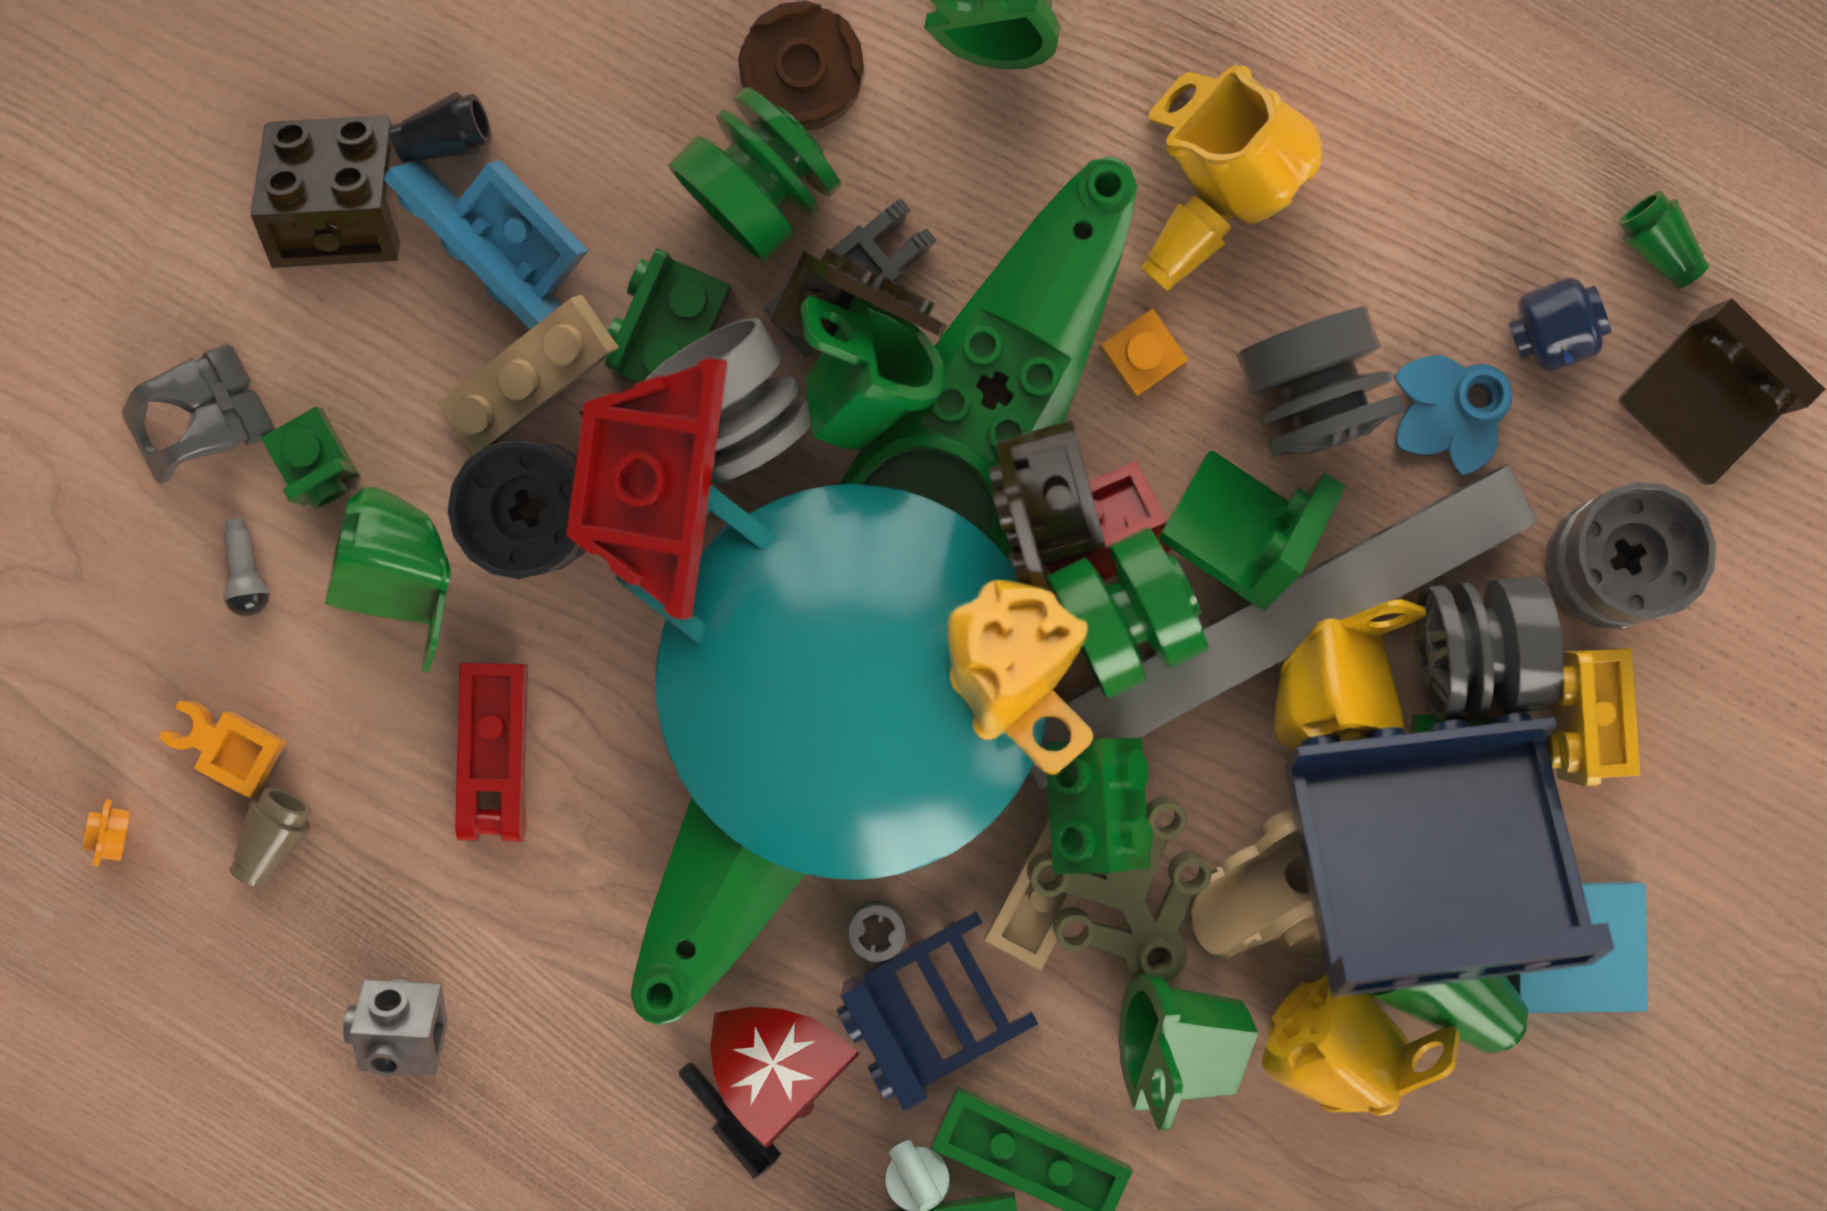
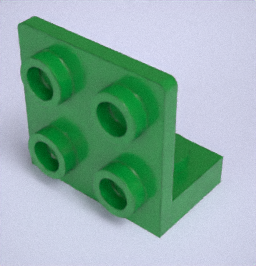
M1209 451L1202 459L1160 532L1159 540L1265 611L1302 574L1346 486L1324 472L1307 491L1298 486L1285 499L1215 451Z

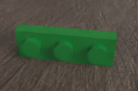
M960 1086L956 1087L931 1141L932 1150L1064 1211H1115L1133 1172L1131 1166L1125 1162Z

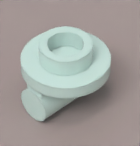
M911 1140L904 1141L889 1151L892 1160L886 1171L885 1182L887 1191L894 1203L905 1211H928L937 1207L946 1197L950 1185L949 1171L942 1157L929 1148L914 1147Z

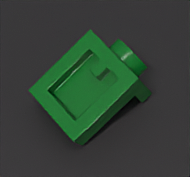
M319 407L310 409L261 437L288 485L282 491L289 502L300 505L311 503L313 508L322 507L344 495L348 491L344 483L360 475L325 412Z

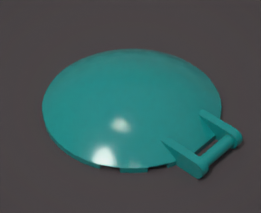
M862 484L829 485L803 490L779 498L748 514L710 485L707 514L709 512L713 513L726 524L700 557L692 618L683 620L672 618L663 611L666 606L640 586H631L618 575L614 578L666 619L657 652L655 675L656 705L661 732L669 756L681 781L700 808L729 837L754 854L774 864L804 874L846 880L882 878L903 874L927 866L952 854L987 828L1011 802L1034 763L1005 732L994 739L980 738L973 730L972 722L974 716L970 707L962 696L954 690L950 681V670L952 668L948 644V620L950 614L956 608L977 599L980 590L988 582L997 580L1017 582L1013 565L996 544L975 525L954 511L930 499L884 486ZM1047 717L1040 718L1033 725V737L1039 746L1044 736Z

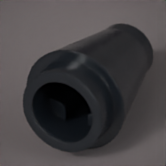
M454 92L403 120L402 123L392 125L390 136L395 152L400 160L408 162L412 160L478 154L480 146L491 142V128L485 109L475 94L462 97L458 92Z

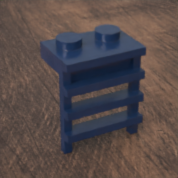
M977 911L956 922H951L937 933L910 945L908 949L900 952L893 958L879 962L870 970L843 982L841 998L845 1004L837 1008L840 1020L854 1043L862 1039L866 1041L876 1060L868 1065V1069L877 1088L885 1100L896 1096L904 1112L927 1099V1085L1038 1025L1032 1011L1012 1022L1008 1021L964 941L962 934L983 923ZM948 942L953 947L998 1029L976 1041L928 954ZM915 960L964 1047L945 1059L942 1058L896 974L897 970Z

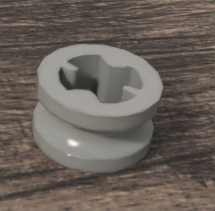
M873 901L862 905L854 913L850 921L848 938L851 947L859 957L870 962H883L893 958L901 950L905 941V923L902 915L894 906L885 902ZM871 915H879L878 922L880 923L885 916L894 924V927L888 932L890 943L887 946L875 948V940L871 946L866 945L861 940L860 936L866 931L865 918Z

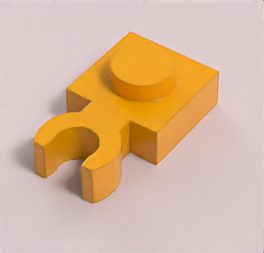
M191 700L178 701L175 708L191 717L193 722L192 731L189 735L183 736L172 729L163 730L159 736L162 742L177 750L196 748L202 753L193 769L248 798L257 797L287 740L232 711L223 712L216 724L213 722L210 711L203 704Z

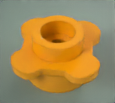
M106 799L102 813L89 811L82 849L95 851L92 866L99 867L102 859L122 860L131 810L112 808L113 800Z

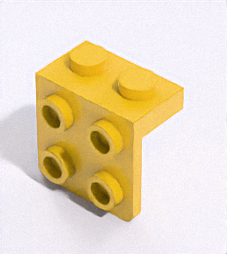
M1632 648L1563 651V684L1560 699L1554 709H1552V715L1556 718L1557 727L1545 739L1552 768H1556L1557 779L1583 786L1600 785L1601 778L1641 776Z

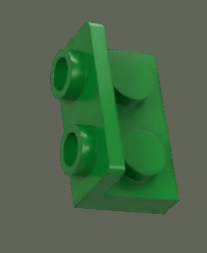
M656 248L650 262L641 259L631 276L627 294L634 298L624 320L616 317L607 330L619 349L607 357L605 366L612 373L634 383L645 381L647 376L672 355L702 336L714 331L732 290L731 285L673 260L669 253Z

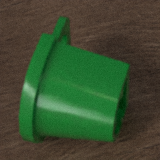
M930 0L936 6L935 12L927 13L924 28L940 45L959 58L977 65L997 69H1026L1045 63L1056 53L1061 26L1051 10L1052 0Z
M808 296L801 305L804 336L812 347L822 351L805 377L812 437L840 448L850 450L863 449L907 412L929 408L946 388L947 371L940 353L926 334L916 325L858 296H855L850 302V311L817 297ZM820 318L828 319L839 326L833 337L821 326Z
M1139 974L1131 980L1125 992L1120 1013V1064L1133 1109H1150L1158 1130L1171 1129L1181 1100L1237 1094L1258 1036L1256 1026L1244 1002L1236 998L1169 987L1164 978L1155 974Z

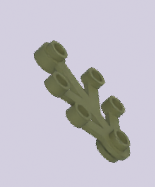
M1160 796L1152 799L1146 805L1147 820L1151 825L1153 833L1152 848L1149 852L1150 868L1104 873L1105 876L1098 874H1059L1052 882L1042 883L1038 881L1039 872L1046 866H1052L1051 853L1044 852L1036 855L1029 862L1027 876L1035 891L1040 895L1052 897L1065 892L1121 910L1130 929L1128 931L1091 921L1084 910L1077 907H1068L1061 910L1053 921V932L1063 948L1075 952L1084 950L1089 946L1124 957L1125 966L1134 978L1139 974H1155L1168 982L1181 972L1186 963L1187 946L1178 931L1193 895L1203 892L1210 884L1211 870L1203 858L1195 852L1185 851L1173 857L1168 867L1171 883L1155 918H1153L1145 901L1146 895L1168 840L1178 837L1184 831L1187 823L1186 814L1181 806L1170 797ZM1165 809L1174 810V819L1169 825L1165 827L1155 826V819L1159 812ZM1192 864L1199 866L1196 878L1188 882L1180 881L1181 871L1186 866ZM1081 921L1084 923L1083 931L1078 936L1066 937L1063 935L1065 927L1070 922ZM1157 947L1166 948V954L1161 960L1155 963L1147 962V956L1151 950Z

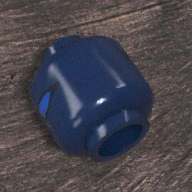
M1566 278L1521 296L1518 303L1521 319L1509 323L1521 359L1534 355L1538 365L1546 371H1555L1596 356L1602 350V337L1611 334L1609 320L1596 286L1593 285L1585 288L1575 278Z

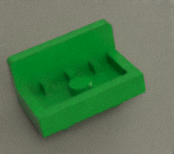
M1142 737L1093 739L1091 744L1059 773L1047 774L1052 869L1055 874L1115 873L1150 868L1149 852L1152 848L1153 833L1151 825L1147 820L1145 786L1148 781L1149 769L1146 757L1143 754ZM1070 741L1048 742L1045 750L1053 752L1063 750L1069 745Z

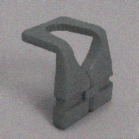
M225 344L206 351L201 359L195 361L191 358L137 385L131 392L122 410V415L158 483L169 481L182 462L233 450L236 444L245 442L247 446L262 441L261 437L275 429L258 394L252 390H247L250 379L232 346ZM151 401L169 403L191 413V418L184 435L177 443L160 452H157L151 444L144 424L148 402Z

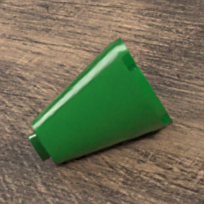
M1507 976L1366 993L1438 1030L1454 1026L1460 1033V1041L1488 1054L1513 1048L1521 1041L1527 1030V1005Z

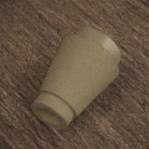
M266 788L260 798L252 799L234 855V861L229 869L230 873L237 880L253 887L265 886L268 878L273 875L309 831L310 824L307 819L311 814L310 806L298 796L278 788Z

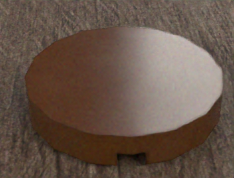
M809 1L782 3L760 15L750 27V32L745 37L738 57L742 88L750 87L765 97L770 103L780 106L792 115L806 130L823 128L844 116L859 96L865 73L861 42L850 23L838 13L834 14L829 9L821 8L820 4Z

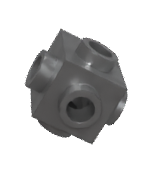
M406 979L363 981L358 1004L348 1006L343 1027L345 1044L353 1045L358 1071L372 1072L380 1076H395L400 1073L436 1075L448 1024L441 984L414 983Z

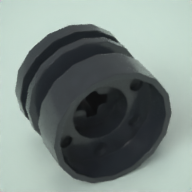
M512 440L489 445L468 459L451 485L447 509L453 538L467 558L493 575L522 579L563 569L584 555L586 550L566 536L577 456L560 445L538 441ZM526 493L531 498L543 497L545 500L546 508L538 512L540 523L535 518L524 519L521 515L520 508L528 504Z

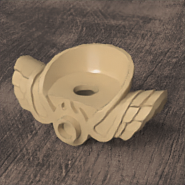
M1289 809L1264 822L1260 826L1264 836L1256 844L1235 853L1219 864L1211 872V881L1208 887L1203 892L1193 895L1189 904L1193 932L1200 945L1214 958L1224 959L1265 943H1269L1293 956L1317 958L1323 956L1311 894H1302L1294 891L1288 885L1285 877L1288 865L1295 859L1303 858L1294 811Z

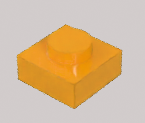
M1153 308L1099 346L1100 351L1134 399L1189 361Z

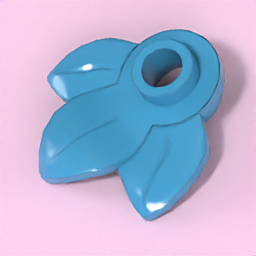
M1443 355L1427 356L1403 366L1395 374L1394 379L1414 403L1406 410L1399 423L1396 446L1402 451L1420 456L1437 454L1448 450L1449 458L1454 468L1462 476L1481 468L1489 462L1498 447L1497 422L1505 417L1512 403V388L1507 377L1493 366L1475 364L1463 368L1452 359ZM1472 386H1480L1486 391L1488 401L1483 408L1474 407L1470 403L1468 392Z

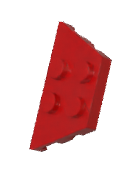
M707 358L698 361L696 366L668 376L659 375L637 383L633 388L623 392H612L584 402L566 536L589 554H596L604 558L608 562L611 571L631 586H640L666 606L663 610L664 612L676 619L692 618L728 360Z

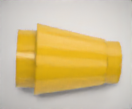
M1193 195L1184 206L1180 203L1176 205L1148 253L1147 259L1139 268L1160 287L1169 292L1176 283L1178 284L1226 245L1223 237L1232 227L1208 204L1196 195Z

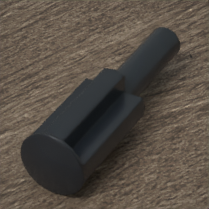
M687 1063L679 1070V1077L717 1121L711 1129L751 1175L752 1179L769 1170L782 1153L773 1143L766 1149L744 1129L727 1108L722 1096L694 1063Z

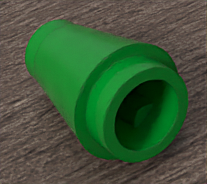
M1662 191L1655 192L1638 202L1619 220V225L1626 232L1622 238L1623 241L1668 280H1671L1677 289L1691 284L1710 267V264L1703 257L1704 254L1678 200L1673 199L1669 201Z

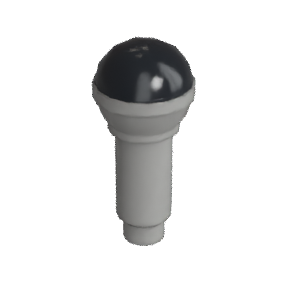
M231 519L225 521L226 532L224 534L230 577L227 578L228 583L223 595L224 602H226L228 609L233 613L241 616H251L259 613L266 607L270 592L266 583L260 577V573H256L250 531L246 529L245 520Z

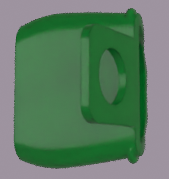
M378 487L363 488L351 497L346 503L325 599V604L345 611L429 625L421 670L423 672H429L437 650L446 592L451 576L450 564L440 536L428 514L398 496Z

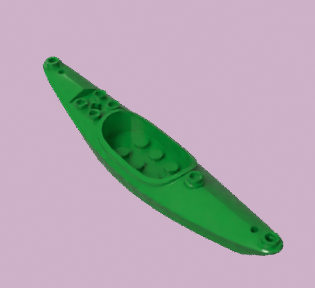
M1111 156L1091 160L1066 183L1036 216L935 344V348L940 353L947 371L946 388L929 408L907 412L869 445L861 449L839 485L862 484L884 486L930 499L954 511L975 525L1008 557L1011 549L1007 533L1003 532L988 469V467L1000 464L996 441L1065 422L1098 329L1129 230L1137 192V183L1131 167L1122 160ZM991 381H998L1005 385L1004 394L1011 399V402L1007 406L998 402L995 410L985 408L981 404L984 393L977 387L984 382L990 386ZM693 797L690 799L645 929L630 994L636 1013L646 1022L656 1025L678 1021L729 970L805 876L804 873L774 864L733 840L706 815Z

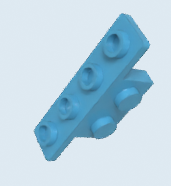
M501 160L487 163L460 199L421 161L394 166L388 170L384 176V181L397 193V199L402 207L412 215L421 218L441 238L442 246L446 252L454 259L465 263L486 284L485 287L490 297L501 306L510 309L530 330L562 305L553 294L589 250Z

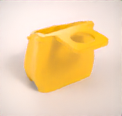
M1233 65L1227 68L1218 79L1194 72H1187L1181 75L1153 106L1148 114V118L1154 124L1173 129L1166 139L1167 152L1170 156L1175 157L1202 200L1226 220L1236 217L1246 224L1263 221L1289 206L1298 188L1306 181L1312 179L1321 165L1323 155L1322 140L1316 126L1304 115L1282 101L1275 91L1264 88L1252 78L1251 70L1247 66ZM1196 88L1193 98L1183 108L1176 112L1168 113L1170 105L1181 93L1188 89Z
M1003 580L991 581L982 587L977 599L956 608L950 614L948 620V644L952 664L950 681L954 690L962 696L973 713L972 725L974 732L982 739H994L1005 732L1047 774L1059 773L1082 753L1093 740V732L1090 727L1053 691L1074 660L1087 636L1085 620L1080 621L1066 611L1055 599L1054 594L1022 583ZM1043 717L1060 719L1070 731L1069 745L1063 750L1055 752L1041 748L1033 737L1034 723Z
M1396 599L1381 603L1342 620L1329 618L1318 622L1281 667L1274 717V733L1279 743L1295 751L1297 747L1301 746L1303 741L1320 735H1338L1341 742L1365 739V735L1388 727L1403 728L1405 733L1402 706L1382 634L1426 617L1425 607ZM1402 613L1399 617L1391 620L1370 622V620L1385 614Z
M1326 973L1321 979L1313 983H1306L1304 981L1300 983L1277 1008L1267 1030L1268 1041L1261 1058V1064L1264 1071L1272 1079L1319 1103L1320 1107L1328 1112H1371L1377 1116L1388 1115L1398 1108L1402 1095L1445 1078L1452 1073L1456 1067L1460 1033L1454 1026H1449L1409 1043L1405 1033L1397 1027L1372 996L1365 993L1332 998ZM1434 1046H1443V1053L1435 1065L1423 1072L1415 1071L1417 1061L1427 1050Z

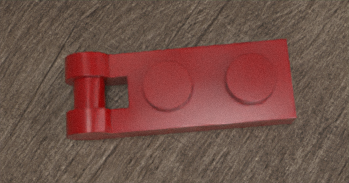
M460 663L455 812L457 840L478 841L480 835H501L503 842H522L524 840L526 829L524 797L528 664ZM480 791L501 792V809H481Z

